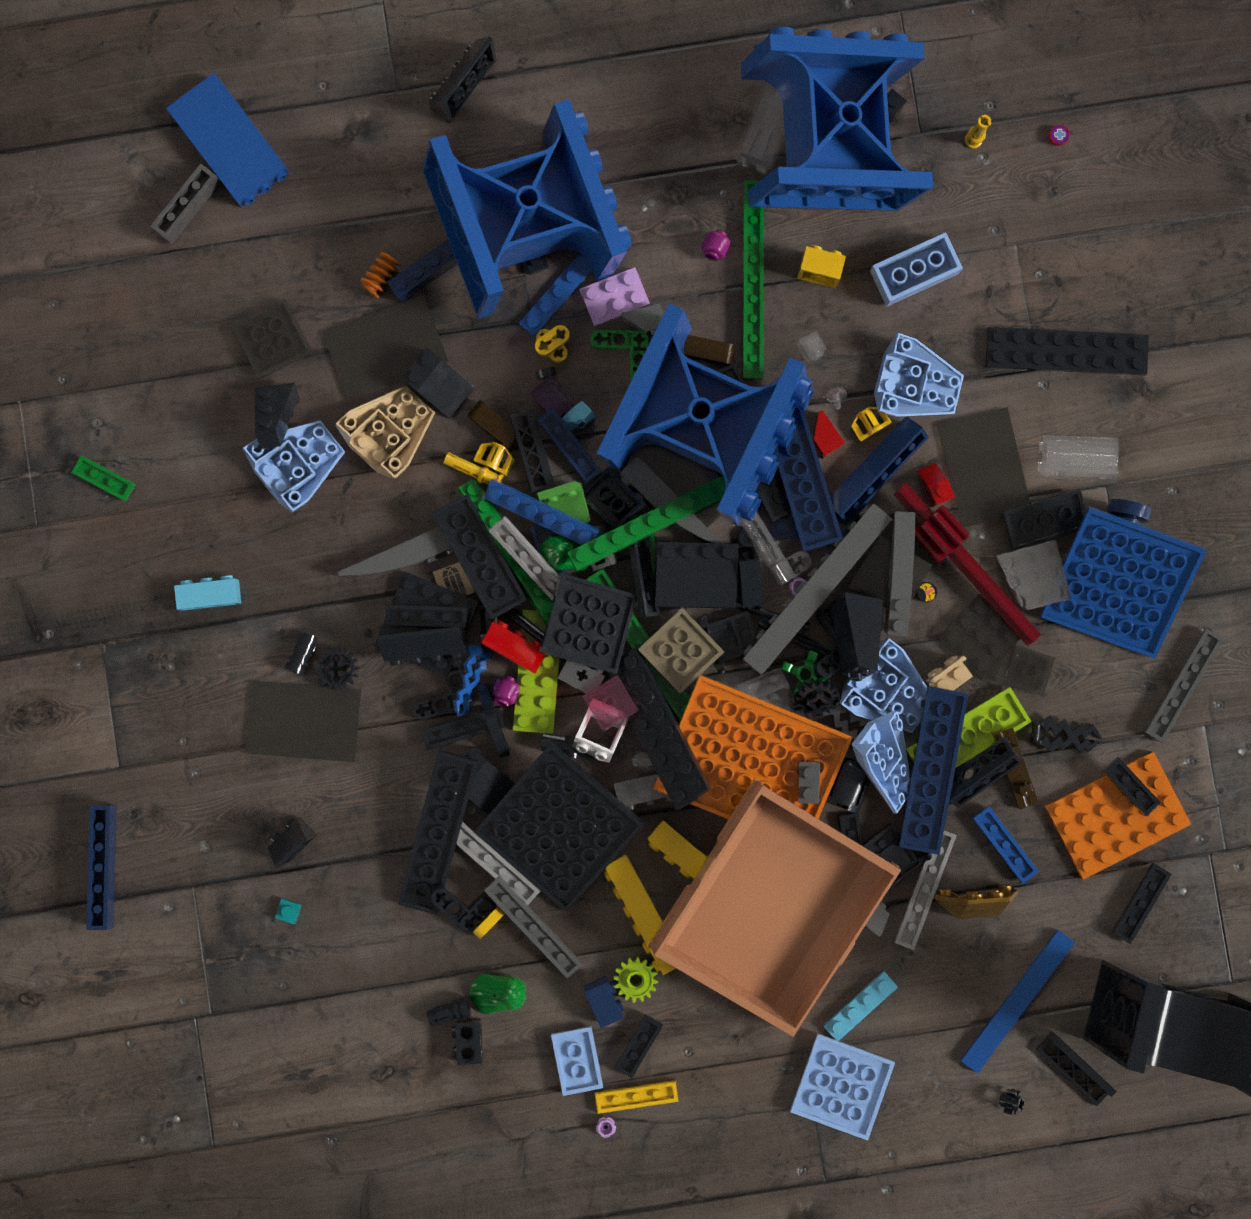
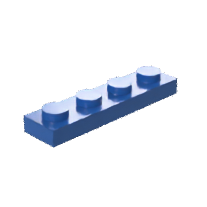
M987 806L972 817L1022 884L1039 872L990 806Z

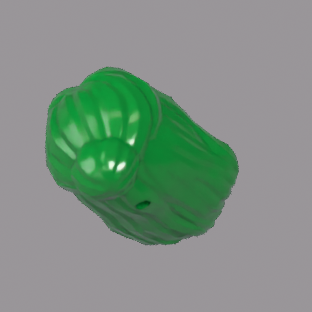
M562 535L551 536L542 543L540 547L541 556L553 569L575 570L567 556V552L581 546V544Z
M483 974L478 976L471 984L469 998L475 1004V1007L482 1014L486 1015L500 1011L518 1010L524 1005L527 998L526 985L521 979L509 975Z

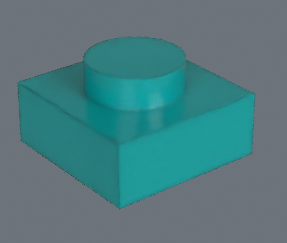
M282 898L275 918L296 924L302 904Z

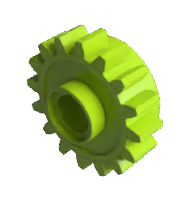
M639 956L636 957L635 961H632L631 957L628 958V963L622 961V968H616V972L619 975L614 976V980L618 981L614 987L620 988L619 996L626 994L625 1000L627 1001L629 997H632L633 1003L636 1002L637 998L644 1002L645 995L651 998L650 990L656 991L653 984L658 983V979L653 978L658 975L657 971H652L653 964L647 965V959L645 958L642 962ZM637 974L641 976L642 981L639 984H633L630 981L631 976Z

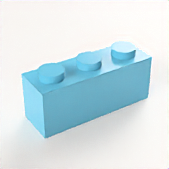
M221 576V580L213 581V578L200 579V583H193L192 580L180 581V585H174L177 610L184 611L241 604L239 580L233 579V576Z

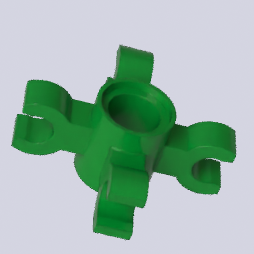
M810 650L804 665L800 667L785 661L782 663L780 669L795 675L797 680L791 696L795 697L794 693L798 692L797 687H803L804 681L810 683L811 678L814 681L818 680L812 668L818 653ZM802 669H807L810 672L808 680L800 678L799 674Z

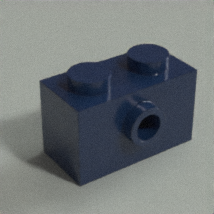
M606 976L583 986L600 1028L623 1019L622 1011L625 1009L621 1000H616L614 995L617 992L612 981L608 982Z

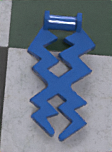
M469 645L468 652L471 655L464 663L466 672L462 674L463 687L455 692L457 698L453 703L455 713L459 717L470 711L469 702L473 700L472 689L481 683L479 674L487 670L486 660H490L492 657V653L478 645ZM477 663L478 667L472 669L471 665ZM473 676V680L469 682L468 678ZM463 703L464 708L460 711V704Z

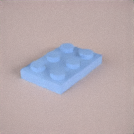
M592 1026L552 1033V1043L563 1096L603 1088Z

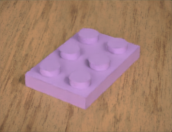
M635 267L580 289L594 327L620 318L622 312L650 306Z

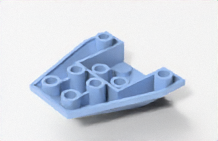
M897 333L882 357L874 390L877 410L895 417L955 414L964 375L917 339Z
M321 420L288 429L282 445L279 447L261 449L257 439L243 447L255 474L276 501L291 512H294L311 499L345 453Z
M887 637L880 642L878 670L859 682L851 681L848 678L843 686L840 704L854 715L869 720H874L892 711H897L903 723V730L913 733L921 722L927 686L904 649Z
M892 711L868 722L852 743V747L859 765L892 812L898 813L907 799L910 772L903 723L899 718L898 712Z

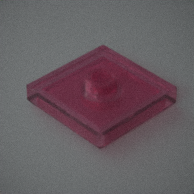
M618 675L583 696L603 732L639 711Z

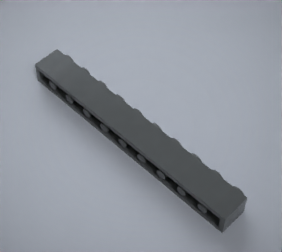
M874 503L870 507L866 505L859 513L861 516L857 523L853 521L846 530L849 533L842 541L833 544L836 547L833 552H827L820 561L823 564L818 569L814 567L807 575L810 578L807 583H801L794 591L797 595L792 600L788 598L781 606L784 609L781 614L777 615L775 613L768 622L770 627L766 631L762 629L755 637L758 640L752 647L749 644L743 651L744 658L742 660L759 675L765 672L890 523L892 518Z

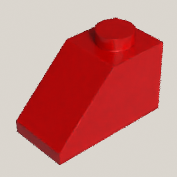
M819 411L812 439L817 456L821 455L824 459L843 446L845 442L824 411Z
M936 463L917 471L933 508L955 498L947 477Z

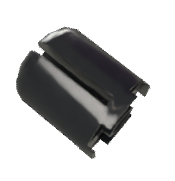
M844 757L826 802L858 814L871 780L856 760Z

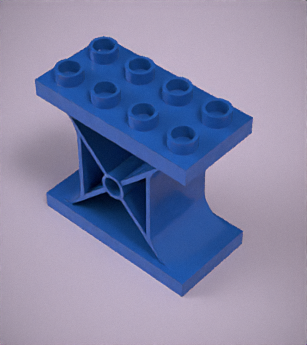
M790 27L771 29L769 35L761 43L756 44L754 50L741 63V78L745 80H764L771 84L780 94L783 103L786 167H777L748 191L749 207L899 211L933 189L932 172L909 171L895 160L890 146L887 86L890 87L925 59L924 43L908 42V36L902 33L887 35L883 40H870V33L865 31L849 33L845 38L832 37V31L828 29L813 30L807 36L794 35V30Z
M570 99L554 103L541 134L546 150L486 168L475 169L462 164L455 158L446 135L430 139L422 171L478 319L494 313L504 291L497 271L504 267L567 249L583 255L591 263L596 281H600L613 275L626 255L627 249L631 248V237L627 227L624 224L617 226L612 212L617 209L615 194L610 186L603 188L598 173H601L603 169L601 157L595 148L588 149L584 136L588 134L586 118L582 111L574 112Z
M669 303L597 454L609 467L621 472L626 467L630 456L639 448L646 445L665 447L723 475L725 478V493L717 511L723 520L739 526L742 518L751 522L761 502V499L758 498L759 494L755 492L760 481L769 485L779 464L776 461L777 456L773 455L777 445L785 448L789 445L796 430V425L793 424L795 418L791 416L795 407L805 411L814 392V388L811 387L813 380L808 379L805 364L789 358L782 375L776 381L764 387L748 386L687 358L684 355V344L692 327L685 311ZM709 414L706 418L700 419L701 416Z

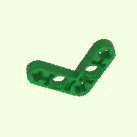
M597 330L593 332L590 340L591 345L595 349L630 350L631 383L636 371L633 372V369H637L639 366L634 363L633 359L637 355L644 356L645 354L644 351L640 350L633 352V349L637 350V342L634 339H637L639 335L642 339H645L641 343V350H647L648 335L640 330ZM598 335H602V339H608V335H611V345H608V341H602L601 345H597V341H594V339H597ZM615 336H624L625 343L620 346L614 343Z

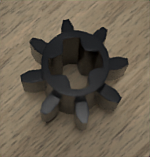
M1007 1089V1092L1001 1094L999 1105L1004 1108L1003 1113L1013 1116V1114L1017 1115V1112L1023 1111L1025 1098L1020 1096L1021 1091Z

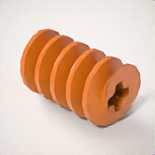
M383 252L379 254L382 260H374L377 266H370L373 273L365 272L368 279H360L363 284L362 287L376 298H379L377 290L384 292L381 285L388 286L386 278H393L391 271L399 272L395 266H402L393 257Z

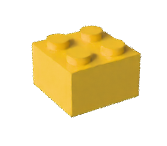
M816 245L806 246L797 279L836 289L841 278L846 256L836 250L828 252Z

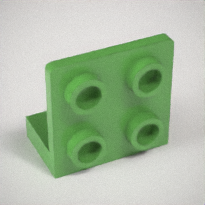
M574 481L537 493L539 501L585 523L591 522L581 483Z

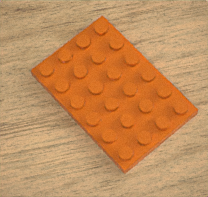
M1150 752L1126 764L1161 802L1148 816H1143L1106 775L1044 806L1081 879L1084 880L1191 825L1154 752Z

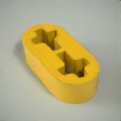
M563 325L554 327L536 341V352L540 356L552 354L569 341V330ZM557 331L561 333L566 332L563 340L561 338L553 340L557 337ZM550 341L552 342L548 345L547 351H545L544 349L540 350L541 342H543L544 344H547Z
M540 330L537 333L536 339L538 340L543 334H546L550 330ZM541 342V349L547 351L549 344ZM564 345L557 349L558 351L563 350L562 358L559 356L555 358V351L548 355L555 363H562L567 359L568 353Z
M497 906L473 933L481 939L505 912Z

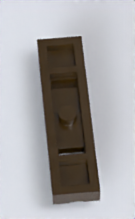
M1009 726L992 733L995 742L1005 736L1014 751L1024 761L1013 727ZM1005 744L998 749L999 755L1008 751ZM1024 761L1006 774L1018 809L1039 803ZM1026 782V785L1018 786V784Z

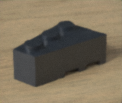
M295 382L255 388V434L261 449L282 445L288 430V422L294 415L296 403H299L300 400Z

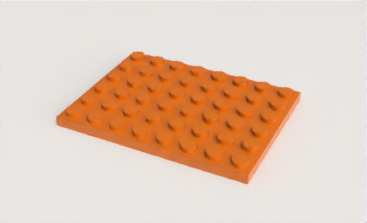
M699 675L679 727L712 789L690 804L729 819L756 778L768 789L819 819L853 737L713 679ZM799 761L820 762L819 804L798 803ZM658 776L653 789L667 794Z

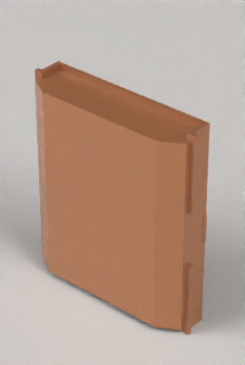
M755 778L716 838L718 842L692 883L684 888L648 947L653 950L654 955L794 1037L830 979L852 950L856 939L901 870L895 863H889L768 789L761 781Z

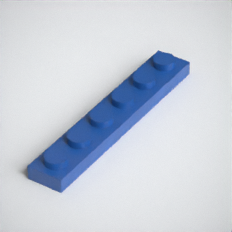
M579 254L520 321L519 325L535 337L592 271L591 263L583 255Z
M491 479L484 496L485 499L581 545L598 538L601 532L600 529L495 479Z

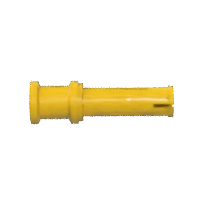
M988 115L979 117L975 126L969 129L964 139L967 147L976 149L982 144L986 136V130L991 125V118Z
M450 452L446 455L443 463L476 478L480 484L485 483L489 485L491 479L502 483L505 476L504 474L499 475L490 471L487 466L483 468Z

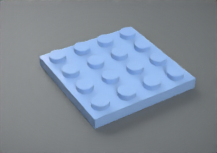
M817 1033L790 1112L868 1141L895 1061Z

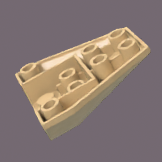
M404 386L350 410L335 425L348 446L377 473L395 480L409 466L435 412L413 391Z

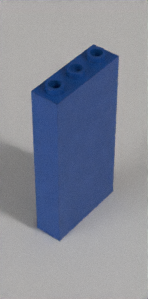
M215 73L166 108L241 208L252 204L255 197L259 194H265L274 183L281 182L287 177L286 174L289 171Z

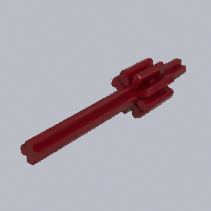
M907 482L901 486L893 495L908 512H915V520L919 523L915 528V539L935 562H940L948 556L1026 646L1034 643L1041 635L1040 632L962 545L964 540L970 535L946 506H940L933 512Z

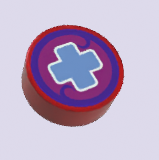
M1056 125L1049 132V141L1055 146H1062L1068 141L1070 132L1066 126Z

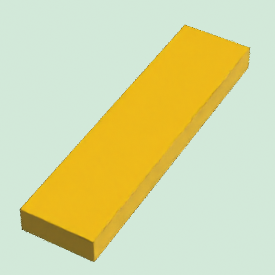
M675 1080L594 1092L597 1114L678 1102Z

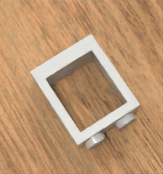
M592 699L572 747L581 753L594 756L599 761L609 763L629 719L627 714ZM590 717L619 728L610 749L582 738Z

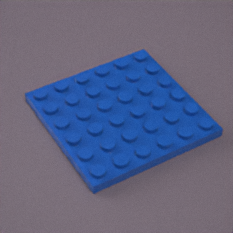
M1089 506L1040 616L1049 621L1155 659L1204 558L1206 549Z

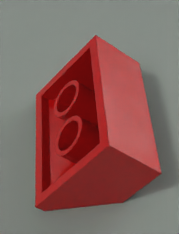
M500 620L497 623L492 621L480 643L536 674L545 654L539 653L541 644L534 640L531 644L525 640L526 635L517 630L512 633L507 630L509 626Z

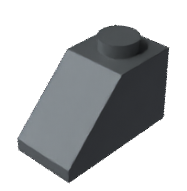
M661 304L621 313L623 322L645 332L647 335L651 334L652 337L663 317Z
M880 902L865 925L878 937L882 935L889 917V913L885 910L887 906Z

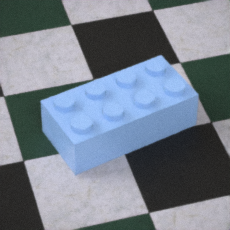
M945 232L873 265L870 273L886 307L958 275L963 267Z

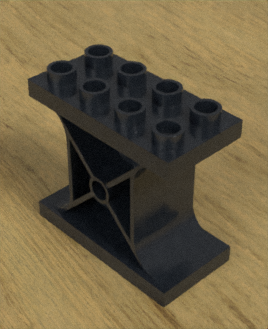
M1102 960L1083 1036L1086 1042L1128 1070L1144 1074L1146 1064L1229 1085L1251 1097L1250 999L1228 993L1226 1000L1152 981L1120 964Z

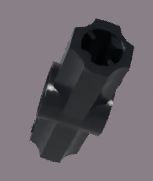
M543 734L540 750L542 752L553 742L571 758L579 759V757L597 760L594 756L581 753L572 747L575 737ZM591 741L600 746H603V743Z

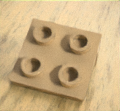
M956 655L947 659L944 662L945 666L943 668H935L928 673L929 678L925 682L931 687L954 691L973 677V675L963 663L966 657H958Z

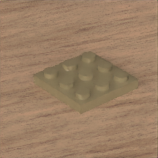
M683 608L638 649L679 694L724 653Z

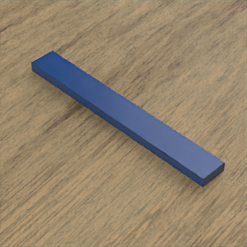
M1056 930L960 1060L978 1074L1075 944L1073 940L1060 930Z

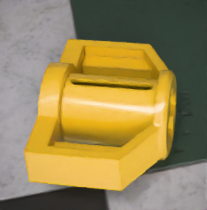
M868 407L856 415L851 427L861 442L892 423L887 414L879 412L884 420V423L879 424L871 411L877 410V407ZM865 414H867V416L869 417V419H870V421L872 422L874 428L871 426V424H870L869 421L867 420ZM858 418H860L868 433H862L856 423Z
M496 442L480 445L474 461L507 476L514 458L508 448ZM493 446L486 461L482 460L487 448ZM505 452H507L508 457L503 468H499Z

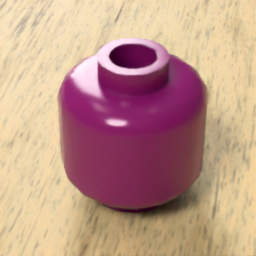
M716 230L706 234L701 245L704 257L711 261H718L725 257L730 246V240L726 237L727 234L724 231Z
M510 676L496 679L490 693L493 703L502 707L513 705L520 688L515 683V679Z

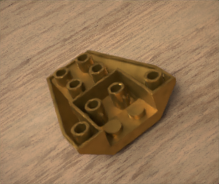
M1001 885L999 889L986 891L987 894L985 895L978 892H966V896H959L950 892V889L938 890V893H935L934 899L957 919L1000 916L1018 895V890L1011 888V885Z

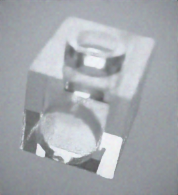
M817 331L800 339L797 343L806 362L811 359L816 361L824 356L823 353L826 350V346Z

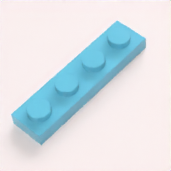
M882 971L823 1026L835 1040L839 1041L896 990L898 986Z

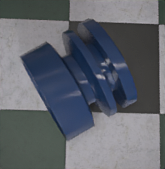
M1110 499L1106 513L1139 524L1150 521L1152 508L1134 501Z

